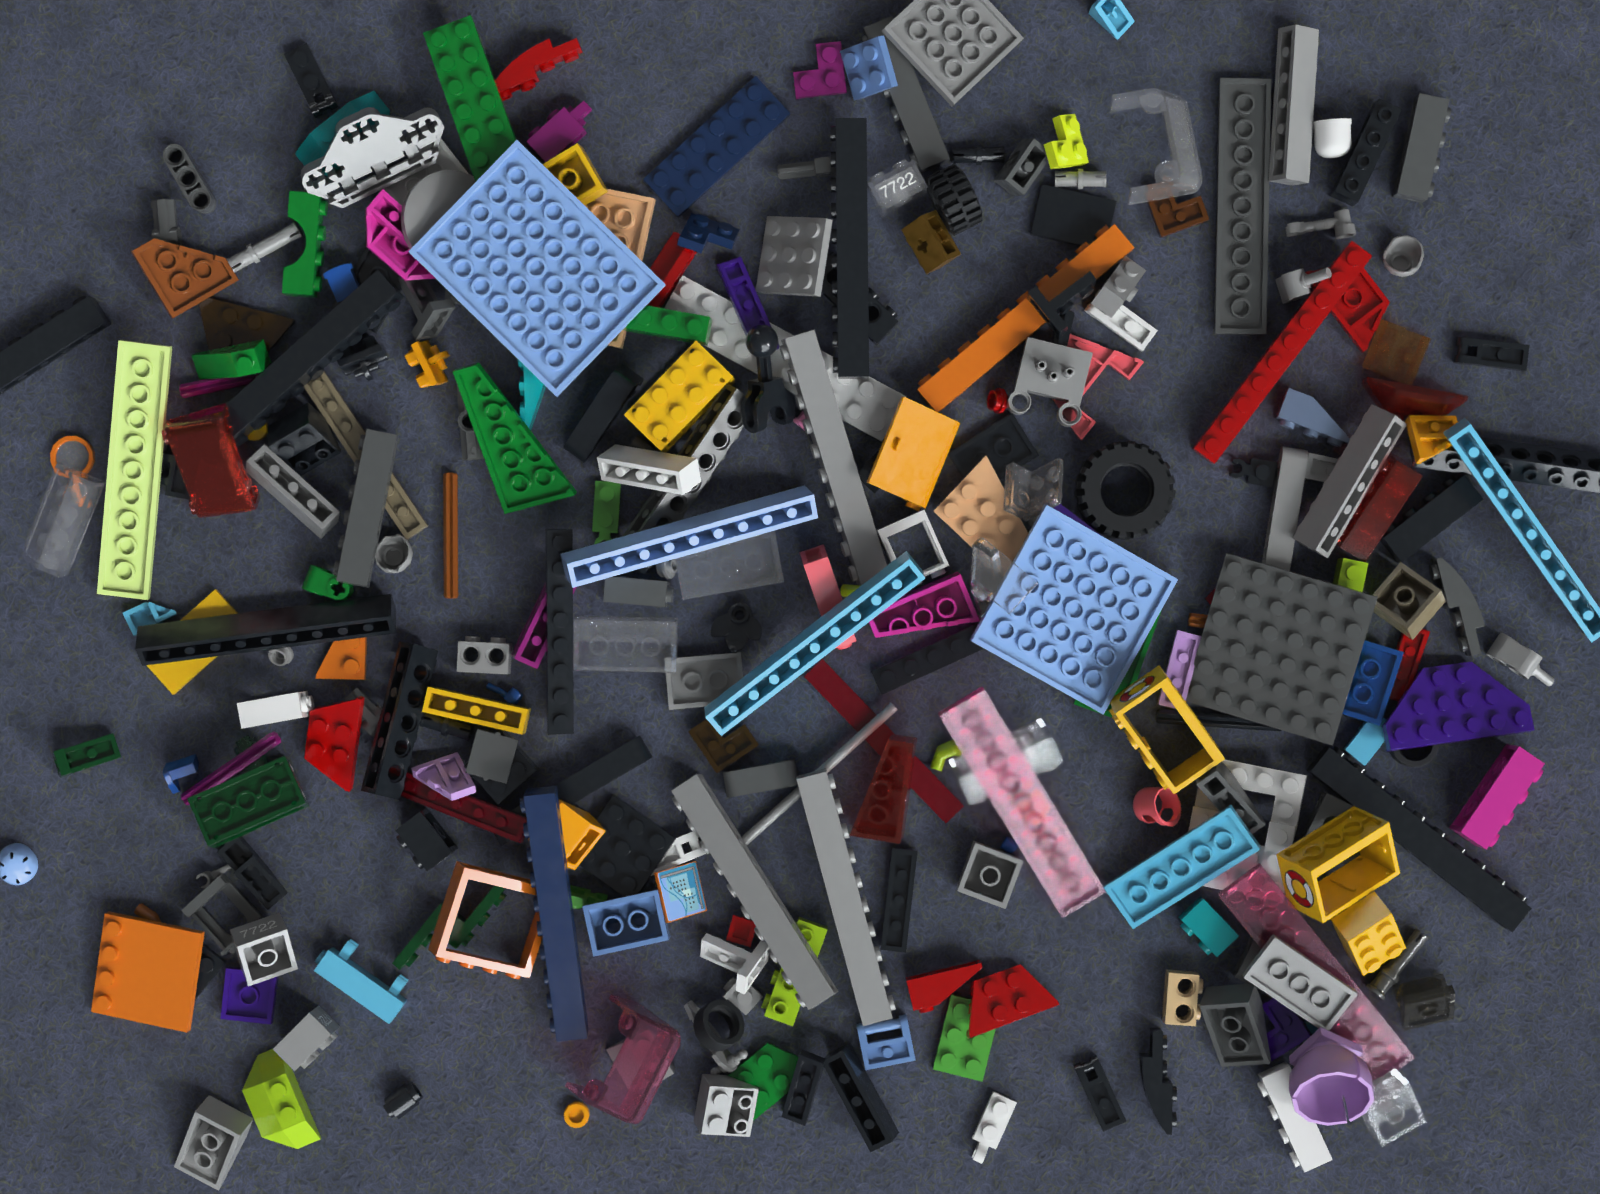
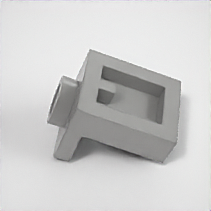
M734 977L723 987L726 991L723 997L732 1002L745 1015L763 997L752 985L745 994L736 991V979Z

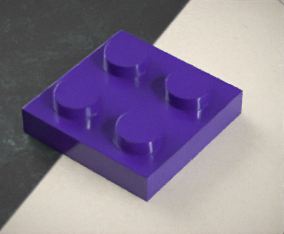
M227 967L220 1019L272 1024L278 976L248 987L241 968Z

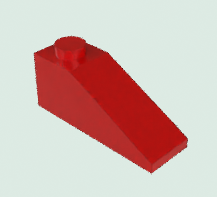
M972 961L906 977L913 1011L919 1010V1013H925L934 1010V1006L943 1002L982 969L981 961Z

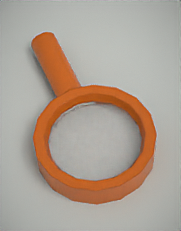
M65 436L53 445L50 452V462L53 469L60 476L73 479L79 507L88 506L89 502L83 476L87 475L93 468L95 452L87 440L78 436Z

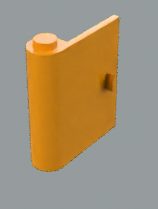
M901 396L867 483L907 501L905 506L916 511H920V508L926 509L960 423Z

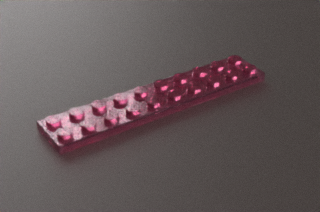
M983 686L938 712L940 719L1061 917L1064 918L1106 893Z
M1260 863L1218 893L1220 899L1261 949L1274 934L1357 991L1358 995L1333 1025L1330 1032L1362 1045L1363 1054L1360 1058L1367 1063L1372 1076L1373 1087H1376L1415 1059L1410 1049Z

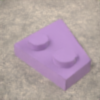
M458 752L411 768L414 778L451 801L476 793L475 784L470 775L465 773L466 768Z

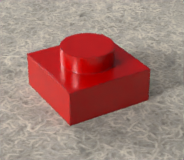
M733 914L726 940L751 947L756 925L751 919Z

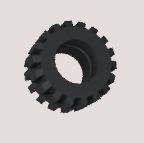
M952 164L926 177L928 195L948 232L955 236L982 222L980 203L968 178L960 167Z

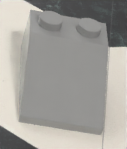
M208 1095L193 1115L174 1167L219 1191L247 1137L254 1118Z

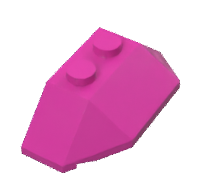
M382 189L365 209L366 247L404 281L436 279L408 252L410 249L404 239L401 228L402 206Z

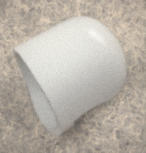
M1337 118L1313 122L1314 147L1319 156L1338 158L1350 151L1352 119Z

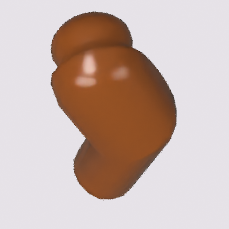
M140 903L134 911L140 918L162 922L159 915L143 903Z

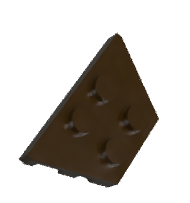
M207 298L199 303L209 350L264 339L267 351L269 352L281 340L280 338L289 327H292L295 323L294 319L212 298Z

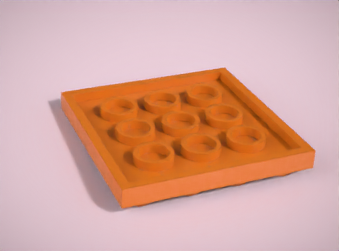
M106 912L104 914L91 1012L181 1032H189L192 1024L205 931L114 912Z

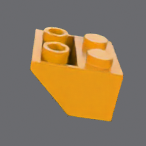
M559 799L567 867L576 870L606 830L589 812Z

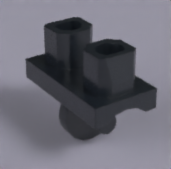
M372 335L361 341L364 348L363 351L356 353L353 346H349L343 351L342 357L337 362L339 368L344 371L346 376L354 373L356 378L365 375L368 381L373 380L372 372L380 369L378 363L389 359L386 351Z

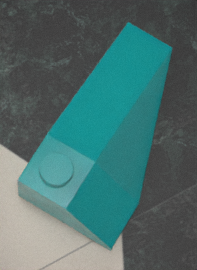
M518 359V367L523 371V376H520L519 381L520 396H523V402H520V417L528 428L532 430L546 386Z

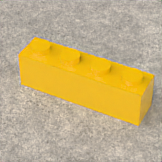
M429 686L427 687L422 712L517 734H525L531 708Z

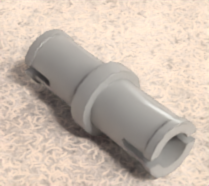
M1078 169V171H1055V187H1078V189H1083V187H1106L1107 173L1106 171H1083V169Z

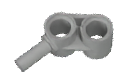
M1302 268L1283 274L1275 279L1282 304L1311 294V284L1330 278L1332 276L1331 270L1324 268L1314 273L1306 274Z
M1500 632L1486 653L1491 659L1494 658V661L1503 666L1508 664V668L1526 680L1530 676H1535L1546 686H1551L1554 683V678L1540 668L1539 663L1542 657L1533 650L1520 645L1504 633Z

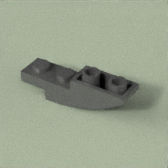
M1443 558L1431 559L1432 565H1429L1430 575L1433 580L1437 581L1438 588L1442 591L1446 601L1443 604V609L1454 607L1455 612H1452V620L1454 626L1459 627L1461 637H1458V644L1461 652H1465L1466 656L1482 654L1476 628L1484 627L1485 623L1476 599L1462 577Z

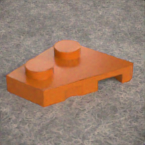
M367 637L333 641L316 673V679L366 680Z

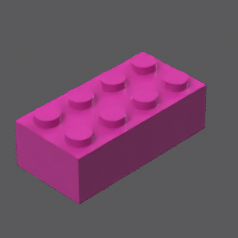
M1506 744L1449 829L1477 847L1487 850L1489 846H1494L1500 837L1498 832L1502 826L1508 825L1514 817L1513 810L1517 804H1522L1529 794L1527 790L1532 782L1536 783L1542 776V767L1545 763L1520 746Z

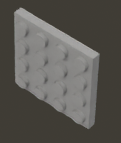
M914 0L882 30L883 34L951 107L1024 39L989 0Z

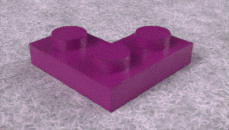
M841 41L816 44L817 70L793 72L796 99L847 93L844 64L840 53L842 50Z

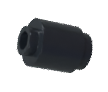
M413 1082L409 1084L404 1083L384 1098L386 1104L383 1107L391 1118L395 1116L400 1119L418 1106L423 1096Z

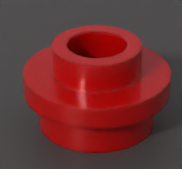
M996 388L988 393L987 407L989 410L997 414L1004 412L1007 408L1008 400L1006 391L1003 388Z

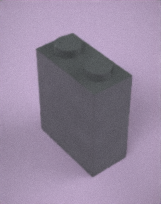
M623 577L605 578L603 602L668 607V602L673 603L674 587H670V582Z

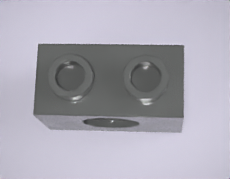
M1035 138L1022 139L994 181L1012 196L1025 195L1048 162L1044 146Z

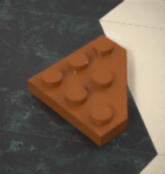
M156 238L131 251L171 319L239 280L225 257L201 252Z

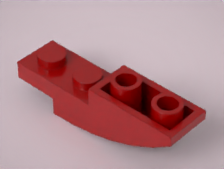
M577 38L554 48L550 39H547L531 47L513 60L495 80L502 101L511 98L512 93L520 89L522 92H526L535 88V83L540 81L536 73L537 71L541 70L542 73L554 69L556 63L561 61L569 63L578 59V54L583 53Z

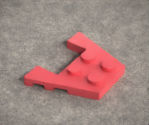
M1072 334L1069 336L1067 347L1093 353L1083 395L1107 365L1129 381L1144 363L1141 359L1100 346V344ZM1053 399L1058 408L1066 403ZM1065 408L1062 412L1066 421H1074L1076 414L1073 409ZM1082 411L1080 421L1071 426L1078 439L1083 440L1096 421Z

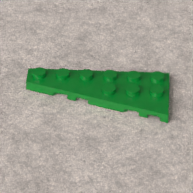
M478 362L455 369L453 374L504 514L576 495L577 491L481 364Z

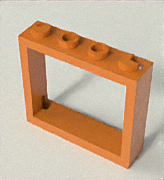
M457 861L428 950L440 962L450 963V960L458 961L459 965L473 969L475 965L482 967L483 971L497 974V971L506 972V976L514 979H520V976L530 978L543 938L538 936L537 921H540L539 912H535L518 965L446 948L468 879L537 896L536 887H531V881L528 878Z

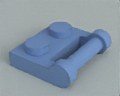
M906 1014L899 1015L897 1019L863 1026L862 1023L856 1024L865 1070L916 1061ZM902 1029V1036L871 1042L867 1041L866 1035Z

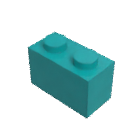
M1201 896L1178 917L1183 922L1180 927L1190 937L1193 934L1197 936L1200 940L1197 945L1207 955L1212 952L1218 957L1239 937Z

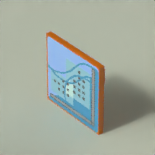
M696 861L654 873L665 923L707 911Z

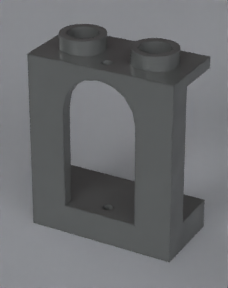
M222 874L181 911L188 918L192 916L223 950L220 952L223 956L228 952L232 955L236 952L232 936L225 932L203 907L222 890L244 914L247 923L264 917L225 874Z

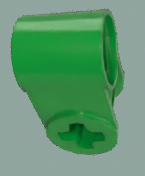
M312 564L309 566L302 585L304 590L335 600L349 599L354 591L353 585L342 584L336 581L337 576L333 575L331 571ZM342 584V587L346 590L338 595V590L335 589V586Z

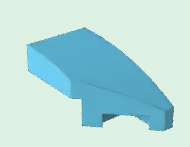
M144 602L122 613L133 636L137 635L138 626L163 623L177 615L175 610L167 609L151 602Z

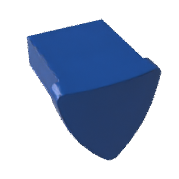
M351 262L340 264L323 274L324 279L328 280L337 302L344 300L360 286L352 269Z
M196 754L165 764L162 773L173 794L181 791L178 778L197 772L199 761Z

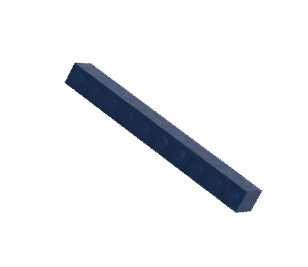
M557 786L530 788L525 790L524 798H520L521 813H526L527 822L523 824L524 836L530 840V847H527L528 863H533L534 872H530L531 887H536L537 896L533 897L534 910L540 914V921H537L538 936L543 937L544 944L540 945V956L542 961L546 960L547 969L543 970L544 984L549 985L550 993L547 994V1007L553 1011V1017L550 1018L551 1033H556L557 1042L587 1039L589 1027Z

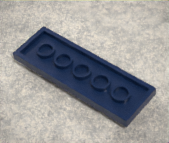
M755 76L643 180L679 218L788 118L790 112Z

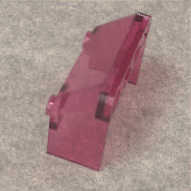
M611 994L609 999L623 1009L618 1027L619 1031L626 1036V1039L604 1082L592 1079L586 1086L567 1082L565 1087L587 1104L626 1123L638 1124L644 1118L680 1046L681 1037L676 1029L641 1004Z

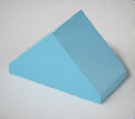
M1097 0L1091 6L1088 13L1117 40L1135 22L1121 0Z

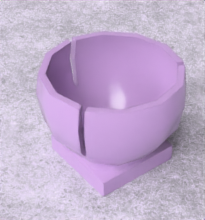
M1320 1027L1289 1056L1290 1064L1294 1066L1289 1075V1092L1296 1113L1308 1122L1327 1126L1347 1123L1343 1097H1345L1350 1122L1368 1111L1374 1101V1087L1367 1063L1360 1058L1363 1054L1362 1045Z

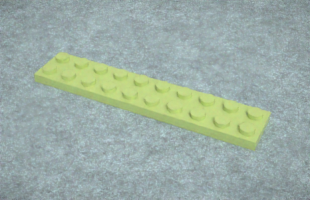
M118 340L97 594L142 600L150 599L172 346Z

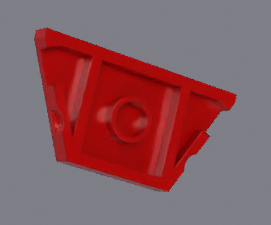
M1363 268L1330 312L1361 353L1367 350L1368 344L1377 330L1390 301ZM1311 270V271H1307V272H1305V273H1306V274H1311V273H1314V272L1319 271V270H1315V271H1312V270ZM1318 282L1311 284L1312 289Z
M363 696L344 702H336L328 706L324 705L313 708L309 716L304 759L348 792L353 789L365 700Z
M1021 964L972 981L970 992L972 999L969 1004L968 1014H970L969 1030H967L966 1034L967 1038H972L1058 1006L1059 1002Z

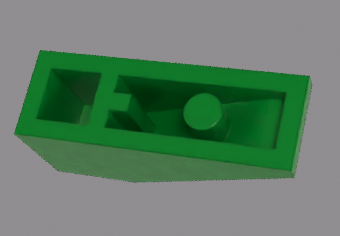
M264 339L191 355L199 379L232 378L261 373L271 364Z

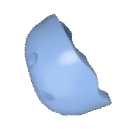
M13 843L0 851V878L6 883L23 885L30 881L37 873L38 860L28 846L21 843Z

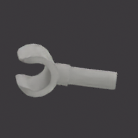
M227 864L212 872H202L197 875L196 879L205 876L208 881L201 888H206L215 878L232 868Z

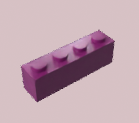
M546 582L511 653L514 659L538 669L546 652Z

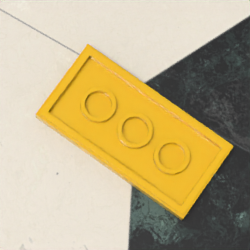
M215 589L180 621L237 614V611ZM216 657L147 665V667L172 695H175Z

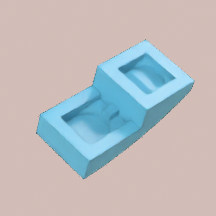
M1383 717L1381 726L1364 721L1358 728L1359 731L1343 750L1362 766H1365L1385 741L1382 726L1386 719Z

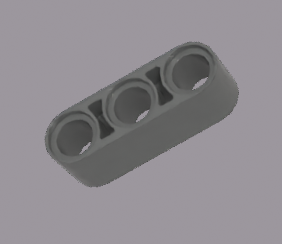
M178 144L168 145L163 151V159L189 205L201 214L213 212L216 208V198L190 153ZM176 152H182V159L177 163H173V155ZM194 173V182L190 185H186V176L188 174ZM203 195H207V204L203 207H198V199Z
M795 759L722 772L727 798L798 785Z

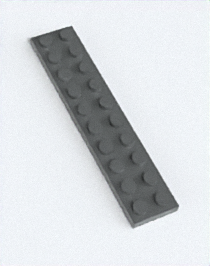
M1219 79L1214 334H1267L1271 79Z

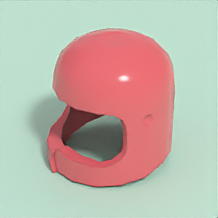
M1144 787L1137 792L1133 800L1134 813L1144 823L1157 822L1162 826L1173 827L1181 817L1180 800L1177 794H1173L1169 788L1164 790L1163 787ZM1157 795H1159L1162 801V809L1159 813L1155 804ZM1165 808H1170L1173 810V816L1166 822L1160 816Z

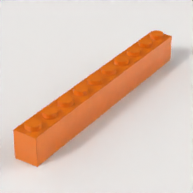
M1115 224L1110 228L1105 225L1095 234L1097 239L1089 245L1086 241L1075 251L1077 253L1075 258L1071 261L1066 258L1055 267L1058 271L1051 278L1046 275L1036 283V286L1048 302L1089 271L1098 280L1134 249V246ZM1028 291L1016 300L1018 305L1013 310L1006 308L996 317L999 321L995 325L990 327L987 324L977 333L979 338L971 344L968 340L957 349L960 353L953 360L948 357L937 367L940 371L933 377L929 373L918 382L920 387L917 389V392L932 410L939 413L1024 342L1027 337H1030L1046 323L1027 299Z

